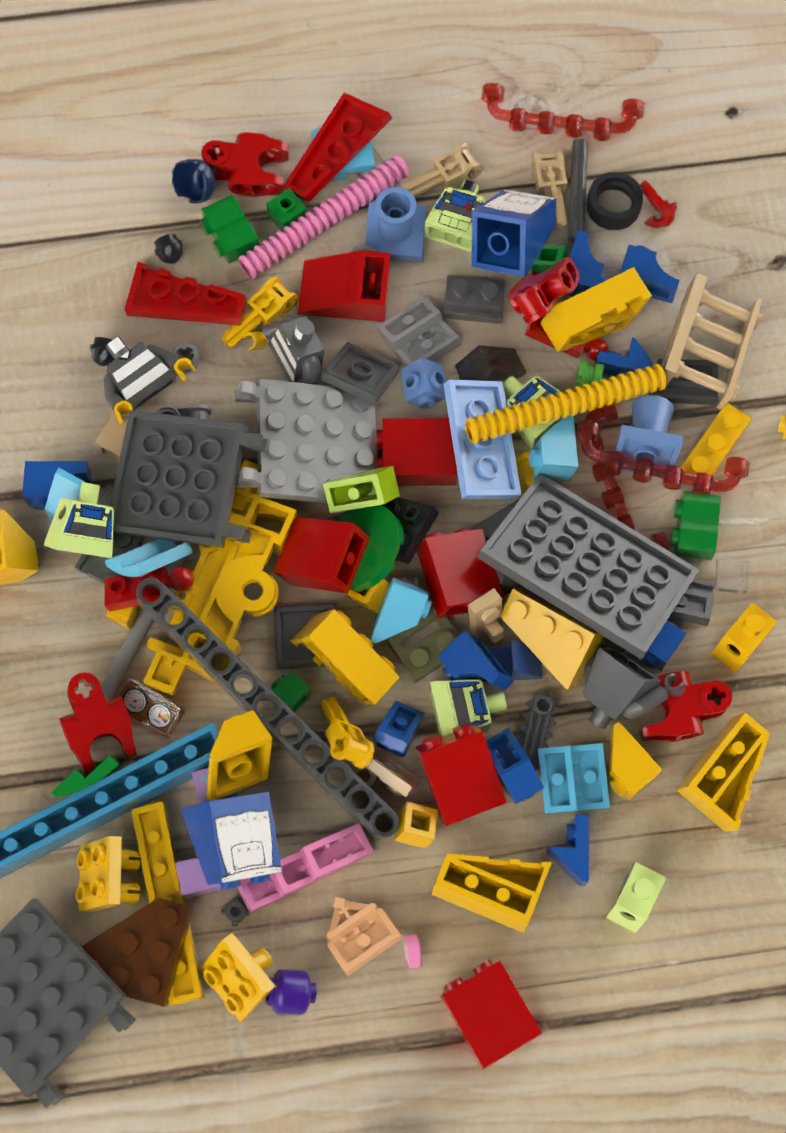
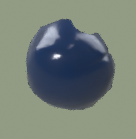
M186 159L177 162L172 170V184L175 193L179 197L188 198L189 203L193 204L208 201L215 190V174L213 170L201 159Z

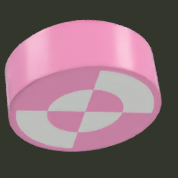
M416 934L404 935L403 947L407 968H420L422 966V953L419 937Z

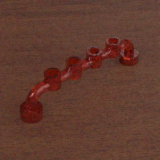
M487 83L482 88L481 99L487 103V109L490 114L498 120L509 122V128L517 132L524 131L526 124L537 125V132L544 135L552 134L554 127L565 128V135L571 138L580 137L582 130L593 131V138L595 140L607 141L610 139V133H626L635 126L638 119L644 116L645 104L639 99H626L622 102L621 116L625 118L623 122H612L604 117L595 120L583 119L582 116L577 114H571L567 117L556 116L550 111H542L539 114L529 113L523 108L504 110L498 104L504 100L505 88L497 83Z
M613 401L612 405L607 406L604 404V407H596L595 410L587 414L584 421L586 437L581 438V443L586 456L594 455L596 464L591 465L595 481H603L607 491L601 492L606 509L614 508L617 516L615 519L635 530L632 517L626 508L622 491L615 479L613 467L605 453L602 438L596 429V422L602 417L605 422L618 419L617 409ZM663 531L650 535L651 541L670 551Z
M589 420L580 421L577 425L575 436L581 440V448L584 454L590 460L604 464L603 472L608 475H620L621 470L625 469L633 471L632 478L637 482L648 483L651 481V476L663 479L662 485L666 489L678 490L681 488V483L693 486L692 492L711 495V491L727 492L733 490L739 484L740 479L746 478L749 473L750 462L741 457L727 458L725 460L724 474L728 478L718 480L708 473L693 474L685 472L679 466L669 465L665 467L654 464L652 460L647 458L632 459L624 457L618 451L603 452L596 449L593 445L594 442H598L600 439L601 425Z

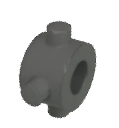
M234 897L233 902H230L226 908L221 909V915H226L232 922V927H238V922H241L245 916H250L248 909H245L243 904L240 903L239 897Z

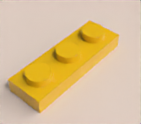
M727 403L684 461L676 475L702 491L752 418Z

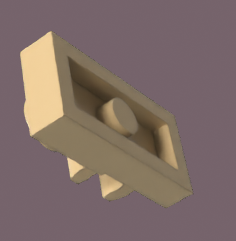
M494 588L468 604L472 634L479 638L486 634L495 645L504 639L502 634L504 630L500 625L502 624V618L500 617L502 597Z
M375 748L370 764L363 769L355 767L353 770L358 776L362 770H367L370 773V779L367 782L369 787L376 783L380 777V780L386 783V788L398 796L403 795L407 797L416 790L421 781L420 778Z

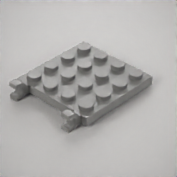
M259 378L256 385L253 382L241 380L240 388L235 389V402L256 403L257 433L262 434L263 438L270 440L267 453L257 451L258 471L250 467L241 468V474L238 475L237 488H258V497L327 503L323 487L324 482L366 470L377 469L375 404L337 387Z

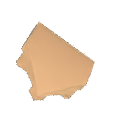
M335 897L330 930L326 936L328 940L327 947L348 977L400 941L402 937L383 908H378L376 903H357Z

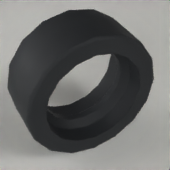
M609 172L600 175L593 181L589 189L587 212L591 220L607 230L627 228L637 220L643 203V191L633 177L622 172ZM607 190L621 191L630 198L631 207L621 213L605 210L598 202L599 194Z

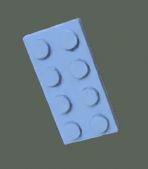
M447 380L443 385L461 498L517 499L522 494L512 435L506 432L505 436L497 435L495 439L488 437V440L485 442L479 440V443L473 444L468 439L465 430L466 418L472 417L475 419V416L478 414L483 417L485 412L492 414L493 410L499 409L502 411V408L507 406L503 382Z

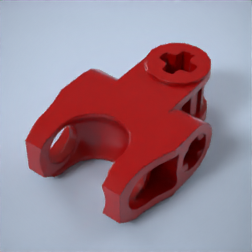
M242 132L237 135L235 143L212 140L202 147V160L212 170L216 168L217 173L214 172L215 180L228 181V189L232 193L248 197L277 196L283 193L284 178L277 174L265 172L261 168L270 162L282 163L288 161L289 144L263 134Z
M563 258L539 274L537 272L529 273L510 289V303L517 313H523L525 323L534 322L548 314L560 297L573 292L577 287L579 272L572 258Z
M689 671L671 672L676 674L678 679L670 686L677 687L680 683L684 682L685 692L678 697L668 694V699L661 704L665 710V719L659 723L642 728L640 731L642 741L676 742L703 735L704 731L701 721L722 716L732 702L730 687L721 681H709L692 685ZM670 673L661 674L656 677L661 680L660 686L663 687L665 685V677ZM710 694H713L714 699H720L718 705H715L713 700L708 701Z
M87 672L78 673L73 676L69 681L67 694L74 713L60 717L59 721L69 749L78 759L85 775L95 770L90 747L93 741L101 736H110L116 739L127 759L136 756L132 721L122 696L106 701L97 677ZM79 683H84L85 687H92L89 691V697L84 698L82 693H75L79 688Z

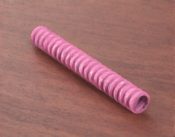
M398 155L392 156L391 160L387 159L384 165H378L377 170L372 169L370 175L366 173L363 175V179L358 178L356 180V184L351 183L348 188H343L341 193H335L334 198L329 197L327 203L322 202L319 208L314 207L312 213L308 211L305 213V217L300 216L298 218V222L293 221L290 227L285 226L283 232L277 231L275 237L271 235L268 238V242L264 240L261 242V246L256 245L253 248L254 251L248 250L246 256H239V264L248 277L256 278V274H262L264 268L269 269L272 263L277 264L279 258L285 259L286 254L291 255L294 252L293 249L298 250L301 248V244L306 245L308 239H315L316 234L320 236L323 233V229L325 231L329 230L330 225L335 226L337 224V220L342 221L345 216H350L352 211L356 212L359 206L364 207L366 201L371 202L373 200V196L378 197L383 190L388 187H394L395 183L402 181V178H408L409 169L407 164Z

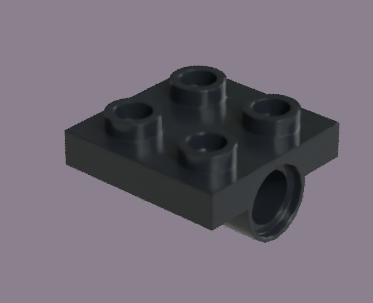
M397 497L381 506L390 510L399 519L403 527L404 544L400 545L395 560L409 564L439 512L434 506Z

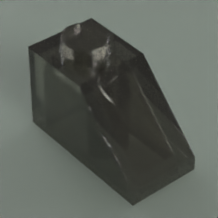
M478 345L455 365L459 374V380L502 381L504 383L511 376L517 379L527 373L514 348Z

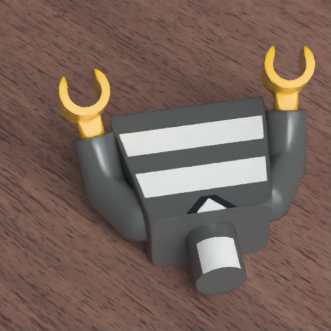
M279 317L264 326L262 332H247L243 336V340H254L253 345L248 350L263 349L266 345V340H270L268 344L288 382L316 384L321 379L325 351L314 331V324L307 317Z
M119 336L106 345V349L115 360L107 365V374L103 378L105 399L115 412L118 423L122 424L124 423L121 417L123 414H129L130 410H136L175 382L176 374L174 372L178 374L182 381H186L187 377L183 372L187 369L195 372L196 369L188 358H179L170 351L152 344L146 346L140 342L129 349Z

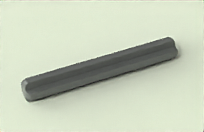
M578 138L573 141L568 221V240L571 243L575 241L578 230L584 231L588 142L586 139Z

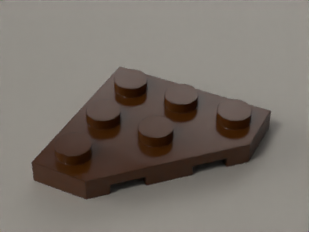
M157 898L81 947L125 993V997L167 1007L194 906Z

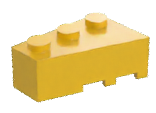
M633 267L563 302H556L540 324L559 353L594 339L627 329L652 295Z
M524 586L512 589L500 615L502 620L567 690L580 685L585 675V665L596 652L603 635Z
M333 609L315 614L290 642L296 647L302 642L316 655L312 660L319 667L324 663L336 676L334 680L364 706L375 705L400 678L393 671L395 666L389 659L379 656L372 649L373 643L370 639L361 633L358 634L350 626L352 622L343 612Z
M746 712L732 717L676 791L724 832L738 830L741 823L740 817L745 802L749 799L750 787L755 772H758L770 733Z
M447 853L431 895L524 933L530 922L552 862L529 863L520 862L519 859L506 861L489 859V857Z

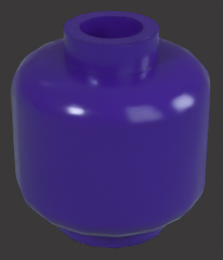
M279 969L274 973L273 978L269 977L275 987L265 997L266 1004L271 1005L272 1010L276 1014L303 1015L308 1010L310 1003H315L317 996L316 983H311L309 974L306 971Z

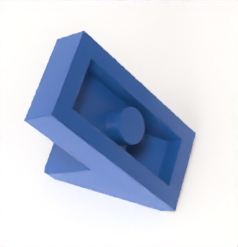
M632 337L627 356H622L616 351H599L596 363L604 364L602 376L605 377L615 376L617 378L619 374L623 373L626 375V372H634L639 368L643 370L646 366L652 367L654 365L634 337Z
M514 640L510 642L509 647L488 648L512 680L542 679L541 661L523 642Z
M395 700L377 729L374 737L376 745L398 756L405 757L422 721L424 712Z
M575 815L572 819V824H567L566 842L567 844H572V847H549L546 852L579 886H586L589 882V815Z

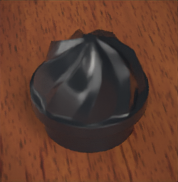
M176 234L161 236L154 242L156 247L154 252L162 262L174 264L181 258L183 244L181 240L177 239Z
M105 337L94 338V343L90 345L92 359L98 365L107 366L115 360L106 349V345L113 339Z

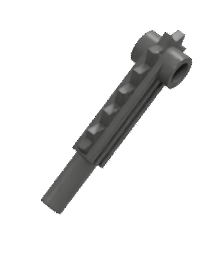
M545 691L543 694L534 692L533 699L526 702L531 711L523 714V717L528 723L519 727L524 736L516 739L530 759L535 771L540 770L538 749L549 748L544 740L553 737L548 728L557 724L551 716L560 712L555 706L558 698L550 697L548 691Z

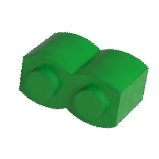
M233 195L201 209L203 219L199 220L201 227L207 236L211 234L215 241L212 243L219 258L225 257L230 264L238 260L239 256H246L248 250L254 251L253 248L256 245L260 246L259 239L252 225L245 217Z
M684 491L680 500L675 499L673 517L678 518L677 528L673 527L671 531L670 546H675L676 556L710 561L713 559L717 547L721 496Z

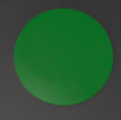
M381 505L348 510L335 520L354 523L370 537L350 590L363 591L382 581L395 567L393 562L398 555L400 545L404 544V532L399 519L390 510Z

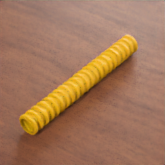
M657 363L652 365V367L646 366L643 370L639 368L634 372H626V375L623 373L619 374L617 378L611 376L608 380L605 378L601 379L599 383L594 381L591 382V385L584 384L582 388L576 386L573 388V391L566 389L564 393L561 391L556 392L555 396L548 394L546 398L541 396L537 401L531 399L528 404L524 401L519 406L517 404L511 405L510 409L506 406L502 408V411L499 409L493 410L492 414L485 412L483 417L478 414L475 416V419L472 417L466 418V434L470 442L477 444L479 440L482 442L487 441L488 437L495 439L497 435L505 436L506 432L509 434L515 433V429L522 431L524 427L527 429L532 428L533 424L540 426L542 422L545 424L550 423L551 419L557 421L560 419V416L564 419L569 414L571 416L577 415L578 411L585 413L587 409L592 411L595 410V407H604V404L607 406L612 405L613 401L619 403L622 399L626 401L631 397L637 398L639 395H647L648 392L654 393L657 389L661 391L666 388V374L664 369Z

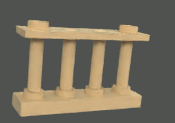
M697 273L687 287L661 367L666 374V387L673 377L678 378L680 376L720 393L716 408L722 410L729 400L732 402L735 400L739 392L740 385L737 384L745 354L753 329L758 327L763 313L759 312L762 299L757 298L751 307L746 310L708 294V290L704 289L708 277ZM702 305H705L743 321L740 333L701 318V314L697 313L698 306L702 307ZM696 328L735 344L732 357L692 341L693 338L689 336L690 330ZM689 352L727 368L725 380L721 381L685 366V362L681 361L682 354Z

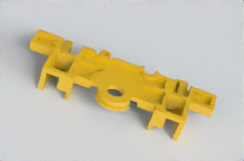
M244 459L241 468L250 467L258 471V464ZM236 487L229 525L244 526L246 530L252 531L250 543L226 539L224 548L213 546L207 548L199 545L201 556L193 571L194 583L190 593L187 590L185 592L176 591L174 594L236 656L241 654L242 649L239 641L234 638L241 624L244 612L253 614V617H260L270 612L278 601L279 589L277 582L272 575L269 576L263 569L267 565L272 553L280 556L288 537L289 529L294 519L298 517L297 510L269 499L258 497V488ZM256 520H269L280 522L284 525L281 532H277L254 524ZM250 583H257L263 589L262 595L256 600H250L244 595V589ZM186 596L185 599H183V600L180 599V597ZM175 611L170 624L178 625L184 618L179 611ZM194 633L188 638V643L194 648H199L200 644L205 645L206 638L201 633ZM149 637L147 647L149 650L156 652L143 680L145 685L174 696L187 668L189 671L218 684L180 646L175 647ZM219 655L218 657L224 660L218 671H223L230 664L226 657Z

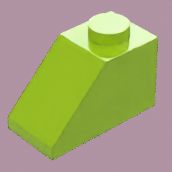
M393 466L366 470L323 483L330 513L383 505L400 496Z

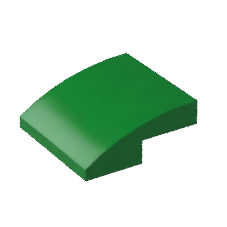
M109 755L88 776L87 774L85 775L81 768L75 769L51 793L56 798L78 792L105 778L119 767L121 763L114 755Z

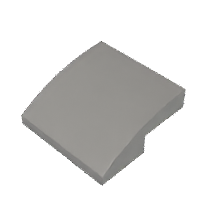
M425 296L377 325L378 332L405 367L421 358L435 362L461 345L460 337L442 320L441 312Z

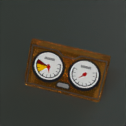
M129 676L119 695L124 700L129 716L167 739L185 714L182 706L132 676Z

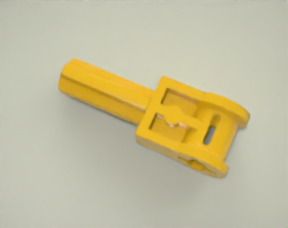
M278 276L270 278L247 301L249 311L243 316L241 326L232 325L222 334L223 342L228 347L234 348L243 340L245 333L252 332L262 322L267 325L290 312L298 302V295L295 292L290 293L282 285V280Z
M335 697L323 699L321 702L322 712L330 725L324 733L331 745V756L337 760L346 759L351 761L357 768L363 769L367 767L374 755V744L365 738L361 728L348 722Z

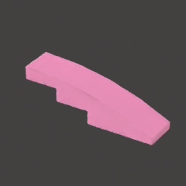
M360 823L309 844L299 852L281 859L282 872L270 874L271 881L251 884L250 878L240 879L241 886L238 887V890L249 913H252L371 855L374 851Z

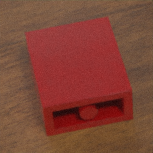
M382 418V429H376L377 448H383V457H377V468L393 466L398 486H456L457 467L449 418Z
M296 517L273 572L290 586L348 594L370 537L354 523Z
M461 528L454 533L445 535L441 532H435L427 535L417 550L438 618L469 613L468 604L494 588L502 599L505 597L496 569L477 558L480 550L486 544L482 529L470 530V528Z
M471 723L461 724L452 729L453 733L442 737L440 735L429 736L422 740L421 745L415 747L436 809H438V815L445 826L507 803L483 731L476 724L472 726Z
M490 959L473 969L475 976L465 982L462 977H459L445 985L446 993L441 996L443 1003L482 1070L543 1034L501 961L492 964Z

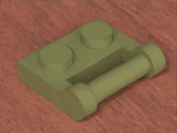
M432 604L425 619L420 617L417 626L389 637L385 641L414 683H417L443 666L438 656L459 634L447 617H437L434 605ZM436 621L440 628L408 649H404L401 642Z

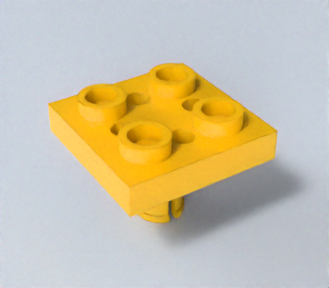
M233 933L219 943L199 969L206 983L215 989L223 999L228 1011L234 1014L240 1022L250 1016L275 987L263 971L272 965L270 954L265 949L259 948L250 955Z

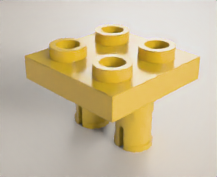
M108 836L80 846V851L77 855V867L80 870L79 884L76 888V900L79 903L78 912L91 913L118 906L120 903H138L140 894L132 893L133 891H140V886L134 882L121 883V869L131 871L139 869L140 861L133 860L134 858H140L139 850H122V837Z

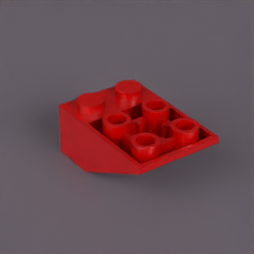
M360 250L304 260L298 315L384 322L386 320L391 272V253Z

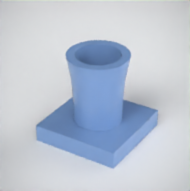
M391 187L383 190L375 202H369L365 245L375 247L378 252L391 253L392 261L422 262L426 206L417 205L413 194L404 188Z
M644 395L632 402L633 423L632 426H621L612 457L611 468L671 479L682 448L683 436L667 433L674 412V406L669 400L657 395Z

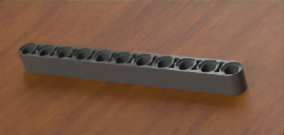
M147 578L139 583L136 590L139 606L246 712L254 710L272 738L367 832L379 839L390 837L396 833L399 827L397 814L343 760L334 759L331 756L330 747L158 579ZM149 588H154L161 595L155 602H147L142 597L143 592ZM179 611L184 617L182 622L178 625L167 623L165 616L168 612ZM194 633H201L205 636L206 643L200 648H194L188 643V638ZM219 655L226 657L230 664L229 667L223 671L214 669L211 665V660ZM240 678H246L252 683L253 688L246 694L239 693L234 687L235 681ZM265 700L270 701L275 706V713L269 717L262 716L258 712L257 705ZM287 723L295 725L298 729V737L293 740L285 739L281 734V726ZM308 746L317 747L321 751V760L317 763L307 761L304 756L305 748ZM339 769L342 771L344 782L341 786L330 784L327 777L329 770ZM359 791L366 795L368 802L364 809H357L352 805L351 796L354 792ZM379 814L386 815L391 822L390 829L385 833L378 831L375 827V818Z

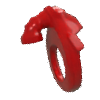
M646 180L642 181L640 187L643 194L661 215L660 219H656L655 216L650 217L644 224L657 229L670 226L675 218L676 202L668 204V201L663 200Z

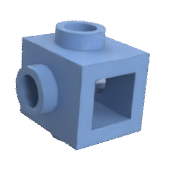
M421 358L401 369L405 402L417 405L421 409H429L436 406L437 402L446 398L443 385L446 382L443 364Z

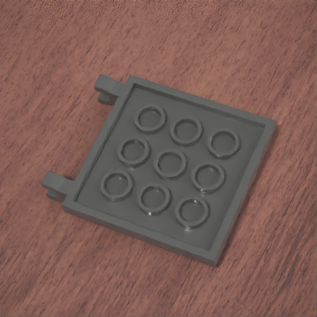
M130 410L110 501V507H113L114 510L113 533L184 543L189 542L191 544L224 548L226 539L250 543L252 531L246 530L244 526L229 525L244 448L267 453L270 440L263 438L262 434L247 433L248 426L244 423Z
M31 899L0 932V1067L26 1097L36 1091L39 1101L45 1108H49L51 1104L53 1106L56 1105L65 1094L48 1077L104 1018L108 1016L109 1022L118 1033L123 1029L127 1030L136 1019L120 1004L126 996L125 993L38 899Z

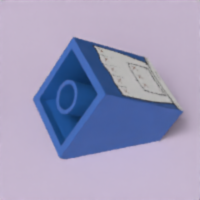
M502 190L472 210V267L525 277L555 227L556 198Z
M269 792L207 801L181 808L182 816L207 885L220 883L221 890L241 886L240 879L250 878L251 884L271 881L270 874L282 872Z

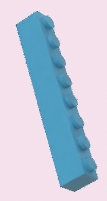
M213 722L1 831L0 879L131 811V809L137 808L193 779L191 772L209 768V756L219 734Z

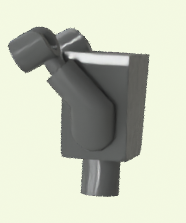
M606 637V645H601L585 665V688L583 695L596 706L589 720L595 726L603 729L607 727L611 718L615 720L636 719L666 701L668 694L678 697L686 689L684 682L680 683L677 687L670 686L678 679L674 673L668 674L664 680L665 685L663 687L660 686L661 680L623 653L625 651L624 648Z

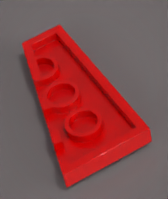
M343 92L286 180L283 188L285 190L290 188L298 198L310 202L393 119L390 113Z
M137 262L125 305V312L127 316L241 326L247 300L245 294L212 284L205 286L197 283L196 279L187 276L185 279L171 275L170 271L161 268L157 271L148 268L147 264Z

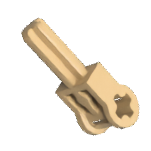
M462 143L454 147L450 152L434 159V169L402 184L400 187L410 191L414 197L441 184L445 188H453L465 180L472 181L477 178L483 171V166L474 159L471 154L472 149L470 145Z
M556 149L555 153L546 154L532 152V171L535 178L537 195L545 194L546 197L556 198L554 229L561 230L567 226L562 192H566L567 188L563 152L561 149Z

